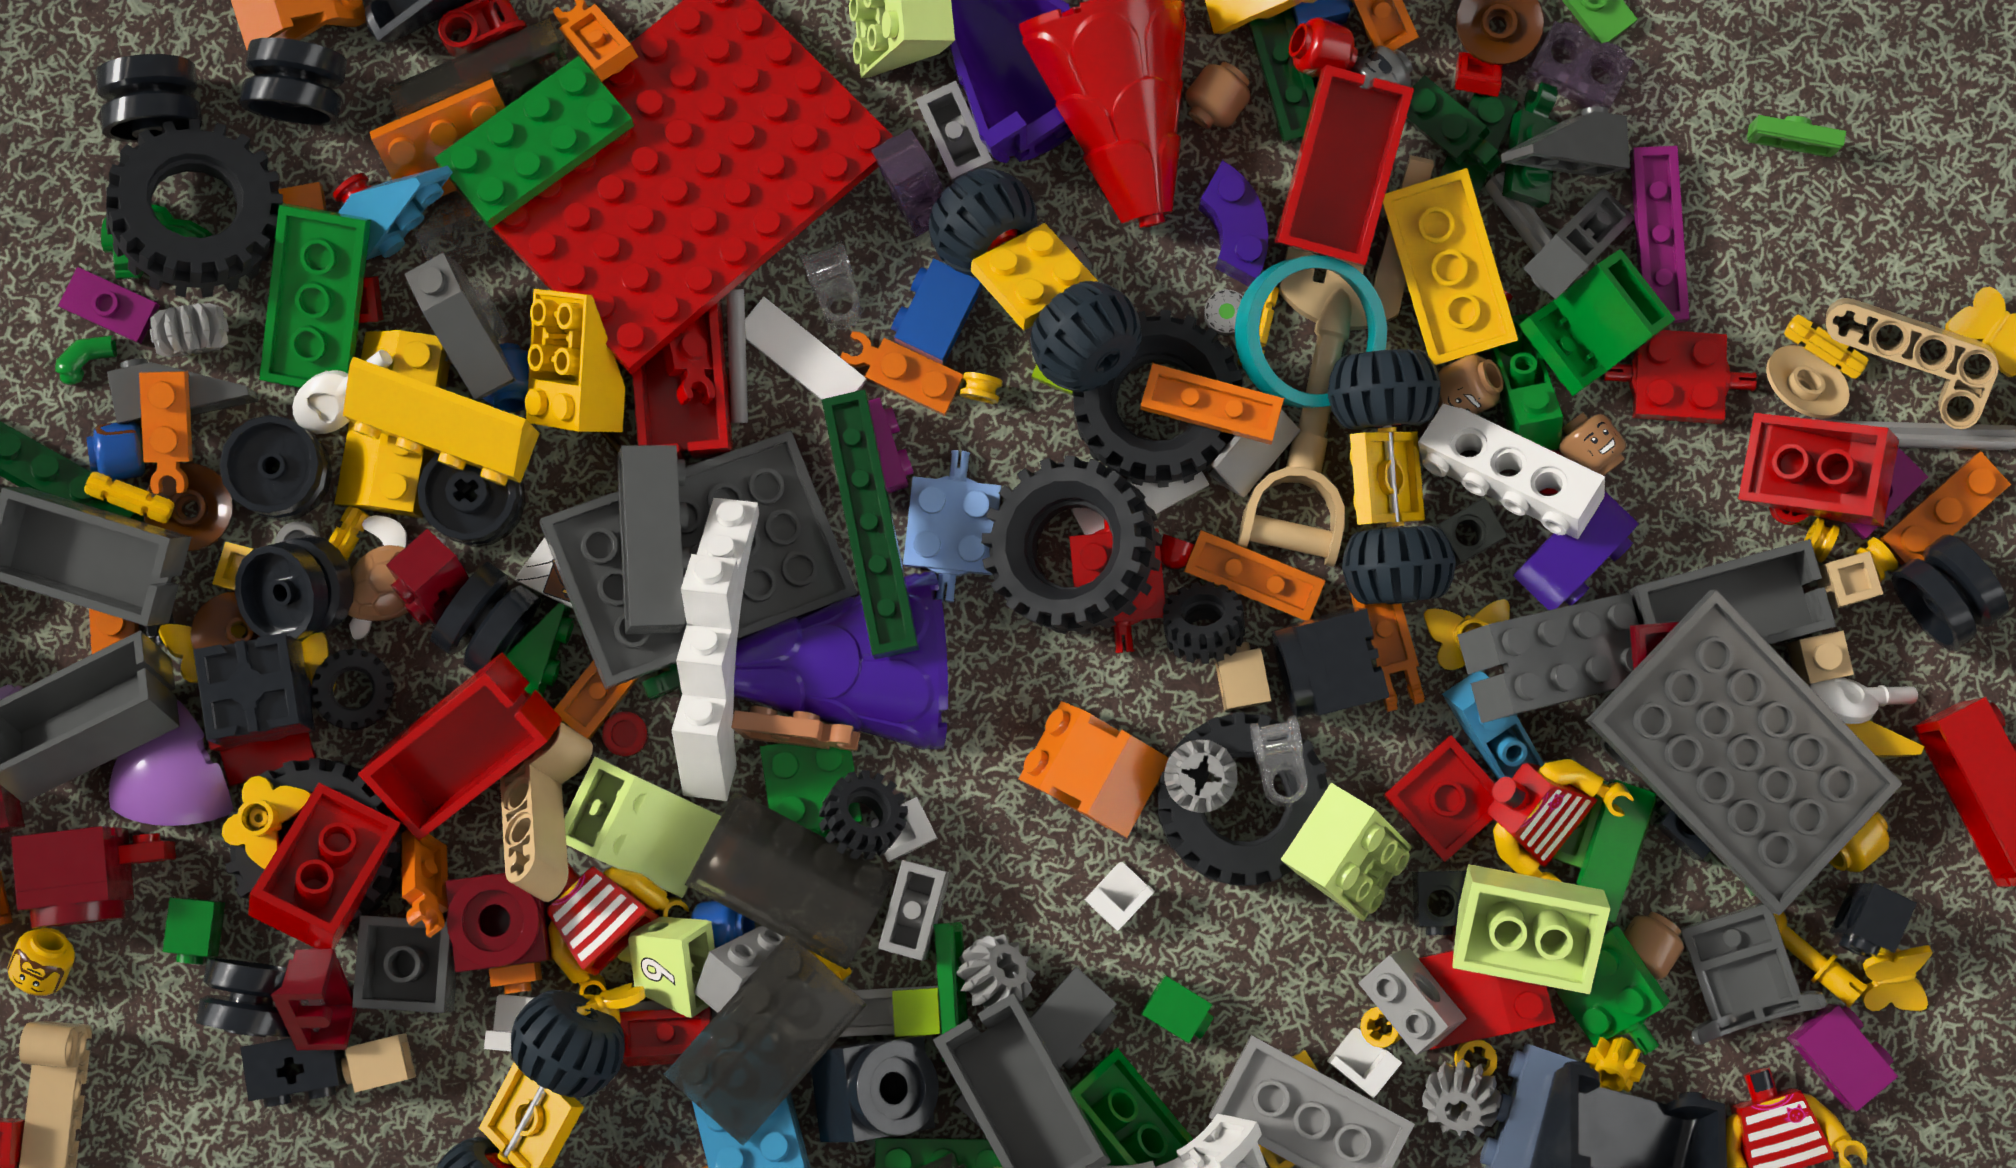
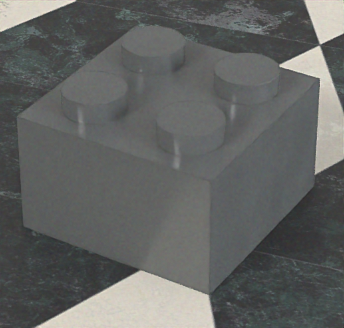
M360 915L352 1008L433 1013L453 1012L457 972H455L453 947L448 935L447 920H445L444 928L429 938L426 936V927L422 920L412 927L408 924L406 917Z

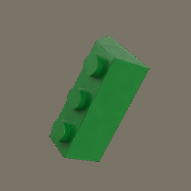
M1118 1047L1070 1087L1111 1160L1107 1166H1128L1153 1161L1156 1167L1178 1158L1176 1151L1193 1140L1191 1135Z

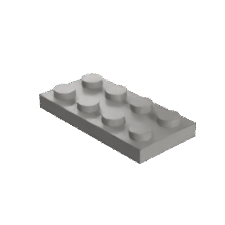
M1252 1035L1208 1115L1211 1119H1214L1218 1113L1258 1122L1262 1133L1257 1141L1258 1144L1301 1168H1392L1415 1125Z

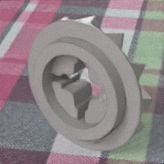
M1191 740L1178 747L1169 757L1164 773L1165 785L1171 798L1182 808L1197 813L1210 812L1223 806L1233 795L1237 786V765L1227 749L1211 740ZM1205 756L1208 757L1206 762L1208 764V772L1214 774V777L1220 778L1221 781L1206 782L1203 789H1200L1199 796L1195 795V779L1181 772L1182 769L1187 771L1198 769Z

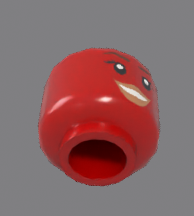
M1322 17L1312 18L1306 23H1301L1297 26L1289 43V55L1293 59L1295 68L1301 73L1319 79L1321 70L1325 65L1350 71L1356 63L1358 50L1354 47L1355 40L1350 29Z

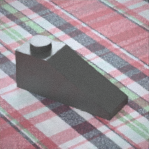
M1597 106L1582 109L1581 116L1562 121L1502 153V163L1590 177H1601L1629 169L1627 116L1608 113L1607 107Z
M1603 187L1523 269L1531 276L1532 281L1539 289L1548 292L1556 300L1634 220V216Z
M443 252L405 273V277L422 313L474 400L479 401L516 381L460 264Z
M137 358L121 362L120 369L107 371L117 423L124 424L134 421L142 427L140 372L185 370L148 362L144 358ZM189 372L191 416L258 402L257 393L247 386Z

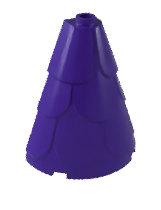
M951 0L955 41L949 45L959 83L965 90L979 137L991 155L1002 163H1007L1010 160V156H1015L1019 162L1042 155L1072 137L1071 130L1055 105L1056 100L1023 44V37L1019 28L1020 23L1056 9H1061V13L1070 9L1069 4L1062 0Z
M923 572L921 574L912 573L905 576L920 650L875 660L872 656L861 596H849L804 617L797 618L793 616L737 640L734 697L793 716L795 711L813 713L820 716V721L829 724L853 726L854 732H866L921 750L929 748L943 749L946 741L947 723L942 722L941 713L948 709V666L942 599H935L934 590H939L936 574L934 572Z

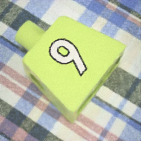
M658 917L630 933L628 938L629 945L618 955V958L632 965L634 987L644 986L647 998L689 1018H693L709 1007L708 1004L694 994L708 954L715 949L711 921Z

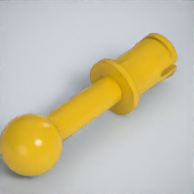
M1784 911L1780 915L1774 914L1785 948L1816 973L1811 981L1814 984L1819 981L1844 1002L1845 1006L1850 1008L1868 988V985L1862 983L1836 961L1838 956L1835 953L1829 959H1826L1789 928Z

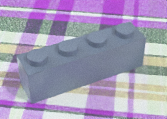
M1526 1043L1523 1051L1516 1050L1514 1052L1508 1069V1076L1514 1079L1509 1095L1501 1094L1500 1108L1497 1109L1498 1115L1496 1120L1500 1121L1495 1138L1488 1137L1481 1152L1480 1163L1486 1165L1485 1168H1530L1554 1072L1562 1068L1565 1063L1577 1060Z

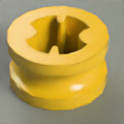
M975 372L964 373L963 379L967 385L960 390L961 397L989 404H997L999 402L996 389L1002 387L1003 381L1001 379Z
M1817 518L1812 523L1804 541L1811 540L1816 560L1820 563L1829 555L1840 530L1836 525L1826 527L1824 520L1821 518Z
M1872 537L1867 541L1868 547L1866 549L1859 547L1854 551V555L1870 551L1879 581L1881 582L1885 579L1886 571L1894 572L1898 569V562L1883 542Z
M1374 1007L1368 1010L1361 1019L1360 1028L1365 1040L1372 1046L1379 1048L1388 1047L1400 1041L1402 1037L1393 1026L1392 1032L1384 1035L1378 1033L1381 1027H1375V1020L1384 1017L1378 1007Z
M1484 1040L1461 1043L1455 1051V1066H1457V1063L1462 1058L1464 1059L1467 1050L1474 1053L1473 1047L1478 1046L1483 1048L1482 1056L1488 1059L1482 1076H1491L1497 1067L1498 1060L1494 1048ZM1464 1060L1467 1067L1470 1068V1063Z

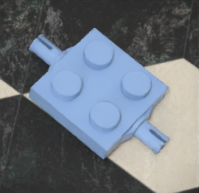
M959 450L951 451L949 476L938 479L912 478L903 565L906 567L925 568L938 574L939 590L936 592L935 599H942L943 602L946 584L945 600L946 602H954L956 576L969 573L992 575L991 572L984 569L982 559L990 557L989 547L982 544L981 541L982 533H991L994 522L986 516L989 508L999 511L1001 500L999 492L1002 487L1001 485L977 483L967 478L970 452L967 451L961 452L960 468H958Z

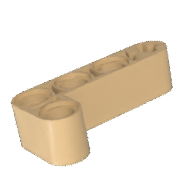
M1843 298L1830 305L1825 320L1827 332L1832 339L1874 355L1946 378L1938 401L1943 421L1946 425L1961 430L1970 428L1977 423L1999 369L1995 352L1989 345L1855 299ZM1846 311H1852L1854 321L1866 326L1867 317H1873L1874 319L1869 326L1868 339L1861 338L1863 336V328L1856 325H1849L1846 331L1840 330L1839 321L1835 319V316L1843 317ZM1889 324L1896 325L1903 332L1900 341L1891 346L1881 344L1876 338L1879 329ZM1931 339L1940 340L1946 345L1945 353L1936 360H1927L1920 354V348L1923 343ZM1974 354H1983L1990 360L1986 371L1977 375L1966 372L1963 368L1966 359ZM1957 396H1966L1971 399L1973 405L1967 414L1955 416L1947 410L1949 401Z
M562 722L548 742L500 778L506 878L512 884L544 902L555 899L562 892L568 880L562 784L586 766L593 750L592 742Z
M36 1021L27 1023L22 1031L19 1057L21 1063L31 1065L19 1168H76L79 1141H75L76 1129H81L85 1096L80 1094L81 1085L86 1084L90 1050H86L87 1038L92 1039L90 1025Z

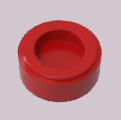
M618 712L605 722L602 730L603 742L609 751L618 756L630 757L636 755L647 743V725L641 717L634 713Z

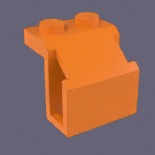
M231 0L246 50H248V44L253 39L285 38L301 40L326 24L357 27L365 23L366 19L363 0Z
M1061 701L1058 708L1048 717L1045 731L1036 748L1026 757L1024 769L1018 779L1054 797L1105 828L1127 838L1158 783L1162 772H1164L1169 757L1123 730L1119 731L1094 715Z

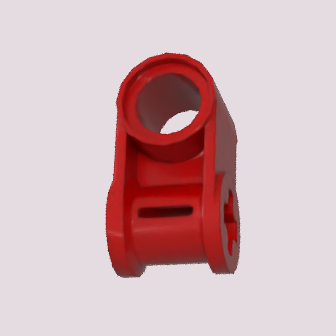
M474 0L444 14L438 25L439 36L445 49L451 56L463 60L479 55L495 46L511 42L528 31L526 22L519 20L510 0ZM497 12H501L505 20L504 22L500 20ZM459 28L471 30V35L463 42L450 40L452 33Z

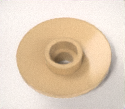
M1798 345L1781 347L1769 358L1766 367L1768 381L1778 397L1792 409L1809 417L1825 419L1840 414L1847 406L1850 396L1849 387L1844 375L1837 366L1832 367L1805 350L1803 346Z

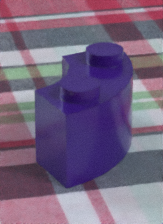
M1222 160L1201 197L1198 210L1212 221L1219 235L1220 254L1215 269L1249 287L1263 269L1268 249V224L1262 203L1253 187L1241 173Z
M1605 491L1604 499L1579 539H1575L1567 534L1557 535L1553 533L1523 563L1513 576L1548 610L1557 609L1564 601L1571 606L1587 592L1589 587L1584 582L1608 557L1615 562L1631 547L1633 542L1628 536L1639 523Z

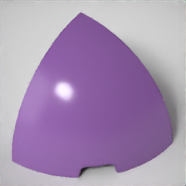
M179 700L177 701L180 727L119 756L115 762L109 785L110 808L125 818L151 825L179 826L215 820L230 815L231 810L234 811L220 765L210 760V756L204 747L203 731Z

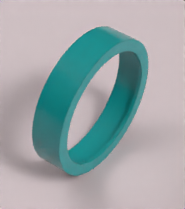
M1303 256L1285 260L1269 267L1250 284L1238 307L1235 321V342L1242 367L1260 391L1284 398L1283 404L1297 408L1331 406L1328 393L1309 394L1298 391L1284 383L1270 368L1262 351L1259 336L1262 309L1272 290L1289 275L1304 269L1320 268L1333 271L1343 278L1355 291L1365 311L1368 326L1366 352L1386 349V316L1375 288L1356 268L1340 259L1329 256Z

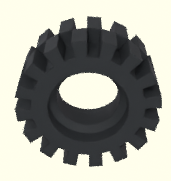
M862 770L858 777L855 771L850 772L845 778L841 777L823 801L819 817L824 818L820 822L821 831L830 829L825 839L829 844L837 840L840 844L836 851L843 854L848 848L851 849L850 858L858 859L862 852L864 853L865 860L873 859L876 853L878 856H881L893 845L905 828L907 820L904 818L908 814V806H901L905 797L902 792L896 795L892 793L897 787L893 781H890L887 786L881 783L884 775L877 773L873 779H870V771ZM851 803H861L871 808L879 820L878 826L870 828L857 823L848 811L849 805Z

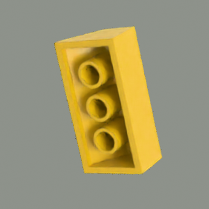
M403 330L365 332L361 360L366 361L376 352L383 349L390 354L393 361L386 369L446 390L451 359L437 336ZM349 421L334 504L423 519V512L419 506L418 484L423 468L432 459L434 452L424 448L421 455L408 452L395 446L397 438L381 433L379 440L364 436L353 431L355 423Z
M353 357L351 360L343 416L355 423L353 431L379 440L381 433L397 438L396 447L417 455H421L423 448L440 454L438 462L463 471L465 464L482 469L480 477L499 485L506 486L508 479L521 483L540 434L525 418L359 358Z

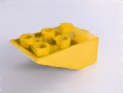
M534 289L533 303L530 309L532 320L531 343L527 357L529 377L528 392L525 397L526 420L530 424L577 432H623L625 385L615 357L606 345L608 337L593 296Z

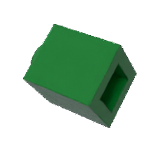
M169 897L162 952L176 953V962L201 965L204 964L205 957L218 956L225 902Z
M1166 975L1162 976L1141 1011L1143 1016L1187 1043H1190L1193 1036L1201 1039L1214 1018L1213 1015L1208 1013L1212 1006L1210 1002Z

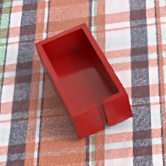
M1325 65L1322 68L1274 243L1322 256L1333 257L1359 266L1366 265L1414 88L1373 78L1369 81L1368 89L1360 86L1364 84L1366 75L1330 65Z
M721 300L704 313L713 361V372L708 378L715 387V397L708 405H702L700 394L692 389L693 398L687 405H681L677 398V388L681 384L680 376H668L663 350L661 349L632 374L638 446L677 445V459L684 460V451H688L694 459L716 457L733 451Z
M500 653L375 752L358 775L420 841L548 742L563 719L537 690L530 694L526 692L525 688L529 684L528 680L503 653Z
M1986 697L1959 702L1912 726L1920 743L1925 746L1924 750L1997 887H2016V744H2011L2003 729L2006 725L2004 716L1996 704L1993 702L1989 703Z

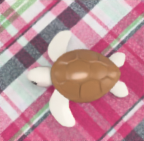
M373 515L362 523L363 528L377 536L384 546L366 553L359 559L351 571L354 593L353 603L348 615L353 617L349 627L355 640H361L369 634L372 621L392 620L408 613L404 607L406 603L391 587L395 578L386 566L387 563L407 547V532L401 523L386 516ZM437 537L446 546V540Z

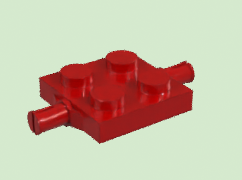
M1672 330L1660 331L1635 351L1630 365L1616 364L1603 374L1602 377L1603 381L1629 382L1633 395L1632 418L1722 424L1724 422L1726 395L1729 389L1755 391L1757 381H1755L1757 378L1756 372L1730 371L1727 362V334Z
M1105 519V529L1089 535L1069 536L1074 587H1080L1092 582L1107 566L1112 554L1113 536ZM1160 545L1155 546V557L1161 561ZM1162 561L1159 571H1150L1146 583L1151 585L1152 589L1148 596L1140 592L1132 603L1137 609L1130 616L1121 612L1113 618L1116 625L1112 626L1114 627L1115 653H1123L1122 635H1125L1126 652H1134L1131 625L1144 619L1163 618L1165 594Z

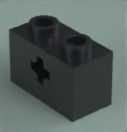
M291 1038L240 1047L248 1102L263 1099L264 1108L292 1103L291 1094L308 1091L309 1100L337 1095L335 1086L346 1083L341 1066V1060L344 1058L343 1050H296ZM294 1063L303 1064L304 1073H300L297 1076L287 1075L286 1066H291Z

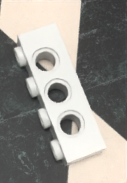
M1443 403L1418 441L1420 463L1429 472L1439 477L1447 475L1461 482L1468 491L1475 495L1484 496L1486 494L1500 501L1508 511L1516 515H1529L1541 521L1546 529L1557 535L1567 534L1575 539H1579L1604 499L1605 476L1463 408ZM1466 450H1474L1479 453L1474 457L1460 455ZM1506 469H1513L1519 472L1511 477L1499 474ZM1551 488L1559 493L1553 496H1544L1539 492L1543 489Z

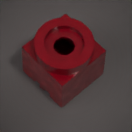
M99 826L11 837L17 910H30L31 928L78 925L126 918L124 901L134 900L131 864L119 863L118 846L130 844L128 828Z
M505 873L445 881L448 901L447 930L453 947L455 972L553 960L548 936V926L552 920L547 913L551 901L544 902L507 880Z

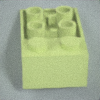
M850 0L849 15L851 20L856 22L857 38L853 44V57L855 63L860 65L861 78L872 77L940 54L955 41L951 0Z
M594 756L564 818L566 845L619 870L641 873L662 889L683 898L722 816Z
M1331 783L1281 858V861L1364 922L1368 914L1374 913L1382 904L1385 897L1384 890L1392 877L1399 875L1405 869L1412 846L1376 809Z

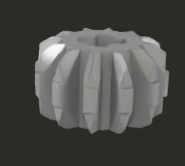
M197 303L169 307L166 310H159L150 318L152 328L150 329L151 341L155 345L156 353L163 357H183L210 353V351L220 350L228 343L227 332H229L227 318H224L223 308L216 304Z
M1004 934L994 937L990 935L980 937L972 943V946L964 950L959 957L962 965L956 974L965 980L961 991L970 992L972 995V1006L983 1004L984 1009L1012 993L1022 1001L1033 990L1029 982L1032 981L1036 973L1026 965L1031 956H1022L1019 952V942L1009 944Z
M1463 1058L1457 1063L1456 1068L1444 1061L1439 1067L1438 1072L1432 1071L1428 1076L1425 1085L1426 1089L1422 1096V1107L1428 1109V1122H1441L1442 1134L1450 1129L1456 1130L1460 1140L1466 1135L1467 1130L1479 1137L1484 1132L1485 1126L1492 1127L1493 1123H1495L1498 1115L1497 1109L1500 1108L1502 1096L1500 1095L1501 1091L1496 1089L1497 1082L1495 1076H1482V1064L1471 1069L1467 1067Z

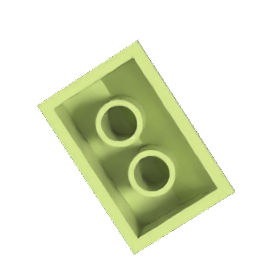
M1468 864L1458 909L1452 966L1455 969L1590 994L1610 912L1606 894L1601 889Z

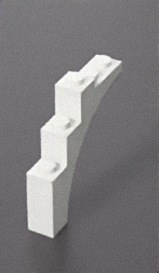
M713 498L697 555L691 554L681 587L687 625L676 659L682 696L672 727V736L683 796L727 801L736 770L734 730L731 728L734 709L736 646L746 571L759 517L758 502Z

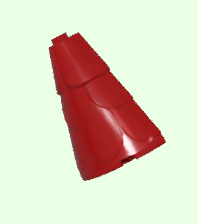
M1090 0L1082 2L1080 6L1072 7L1061 13V9H1056L1019 24L1026 50L1056 100L1055 105L1082 148L1084 152L1083 160L1122 224L1138 221L1140 228L1152 227L1166 223L1164 215L1173 212L1181 136L1177 134L1183 89L1181 76L1186 30L1185 0Z

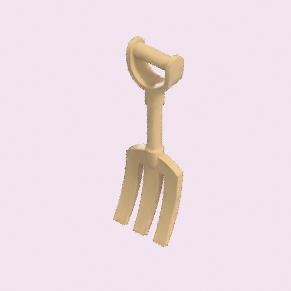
M1410 155L1400 189L1430 180L1434 160ZM1390 225L1372 285L1382 302L1386 322L1398 316L1406 283ZM1287 247L1285 260L1317 254ZM1348 263L1363 274L1364 266ZM1315 268L1297 271L1284 278L1279 284V294L1295 311L1316 323L1314 332L1317 340L1306 393L1327 394L1331 372L1335 363L1341 358L1345 341L1349 339L1350 331L1368 329L1363 306L1352 287L1343 278L1330 270H1326L1323 283L1313 281ZM1331 406L1302 408L1298 427L1301 431L1291 442L1286 467L1268 474L1255 487L1243 511L1237 543L1239 546L1247 548L1249 541L1324 557V565L1335 566L1345 526V506L1338 489L1321 474L1328 443L1325 433ZM1281 483H1301L1313 488L1325 500L1330 512V531L1256 515L1258 502L1269 488Z

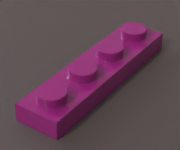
M1633 147L1630 151L1638 271L1676 319L1672 323H1686L1690 318L1678 147Z

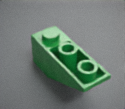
M1528 314L1511 316L1518 340L1490 349L1492 361L1499 368L1504 382V388L1500 392V399L1507 430L1549 450L1559 449L1563 414L1543 357L1530 344L1527 336L1518 326L1528 318Z
M558 603L506 655L510 662L528 680L529 684L525 688L528 694L537 690L543 697L546 686L553 687L557 680L561 667V661L555 659L560 642L568 643L575 622L574 618L569 617L571 609L564 604Z

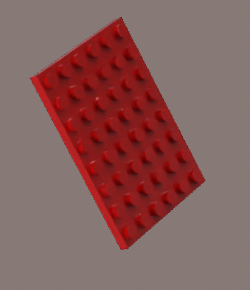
M683 0L632 41L631 45L638 58L626 65L619 73L611 75L602 81V83L631 116L634 127L492 227L495 233L550 290L593 296L608 337L606 345L614 357L631 375L900 149L899 141L757 0ZM457 190L458 194L466 201L462 194Z

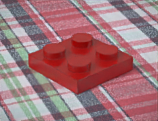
M1449 735L1388 789L1383 796L1443 863L1493 820L1488 814V808L1495 800L1492 794L1495 783L1455 738Z

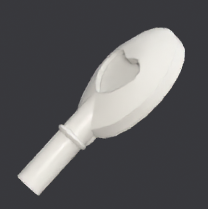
M383 349L366 360L384 368H387L393 362L390 354ZM338 370L325 371L313 376L299 389L292 406L293 416L299 426L310 433L327 434L342 428L350 421L343 416L348 373Z
M1844 677L1816 682L1810 685V688L1847 724H1860L1869 721L1878 710V706L1914 704L1918 699V692L1912 686L1885 687L1884 685H1879L1878 687H1866L1857 681Z

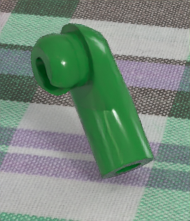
M109 335L74 341L56 359L55 371L59 373L60 381L66 385L77 384L82 381L84 377L82 367L89 360L116 357L115 337Z

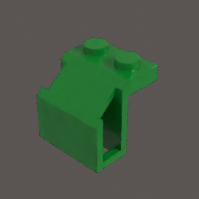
M1619 249L1595 265L1560 294L1556 300L1554 299L1529 316L1518 326L1527 336L1530 344L1537 349L1553 370L1557 379L1574 396L1676 319L1622 249Z

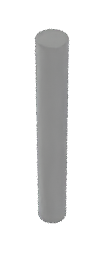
M733 289L727 294L731 423H748L744 289Z

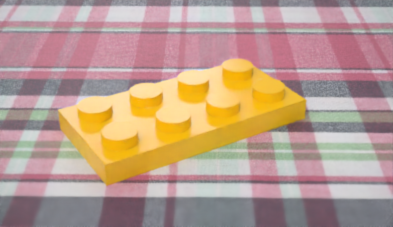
M1465 168L1386 193L1383 200L1384 209L1427 353L1434 365L1517 341L1518 337L1468 169Z

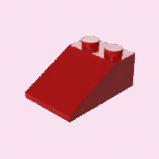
M1754 413L1738 500L1835 521L1884 527L1899 439L1886 427Z
M319 782L250 892L248 915L314 948L335 950L355 916L401 822Z
M1454 949L1418 958L1467 1018L1437 1046L1431 1049L1514 1033L1556 1022L1547 986L1455 969L1452 966Z

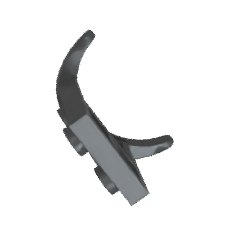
M1763 903L1681 927L1687 950L1711 1016L1709 1020L1692 1030L1691 1035L1694 1044L1702 1045L1720 1036L1755 1024L1800 1012L1823 1009L1827 1006V1001L1822 992L1800 991L1774 914Z

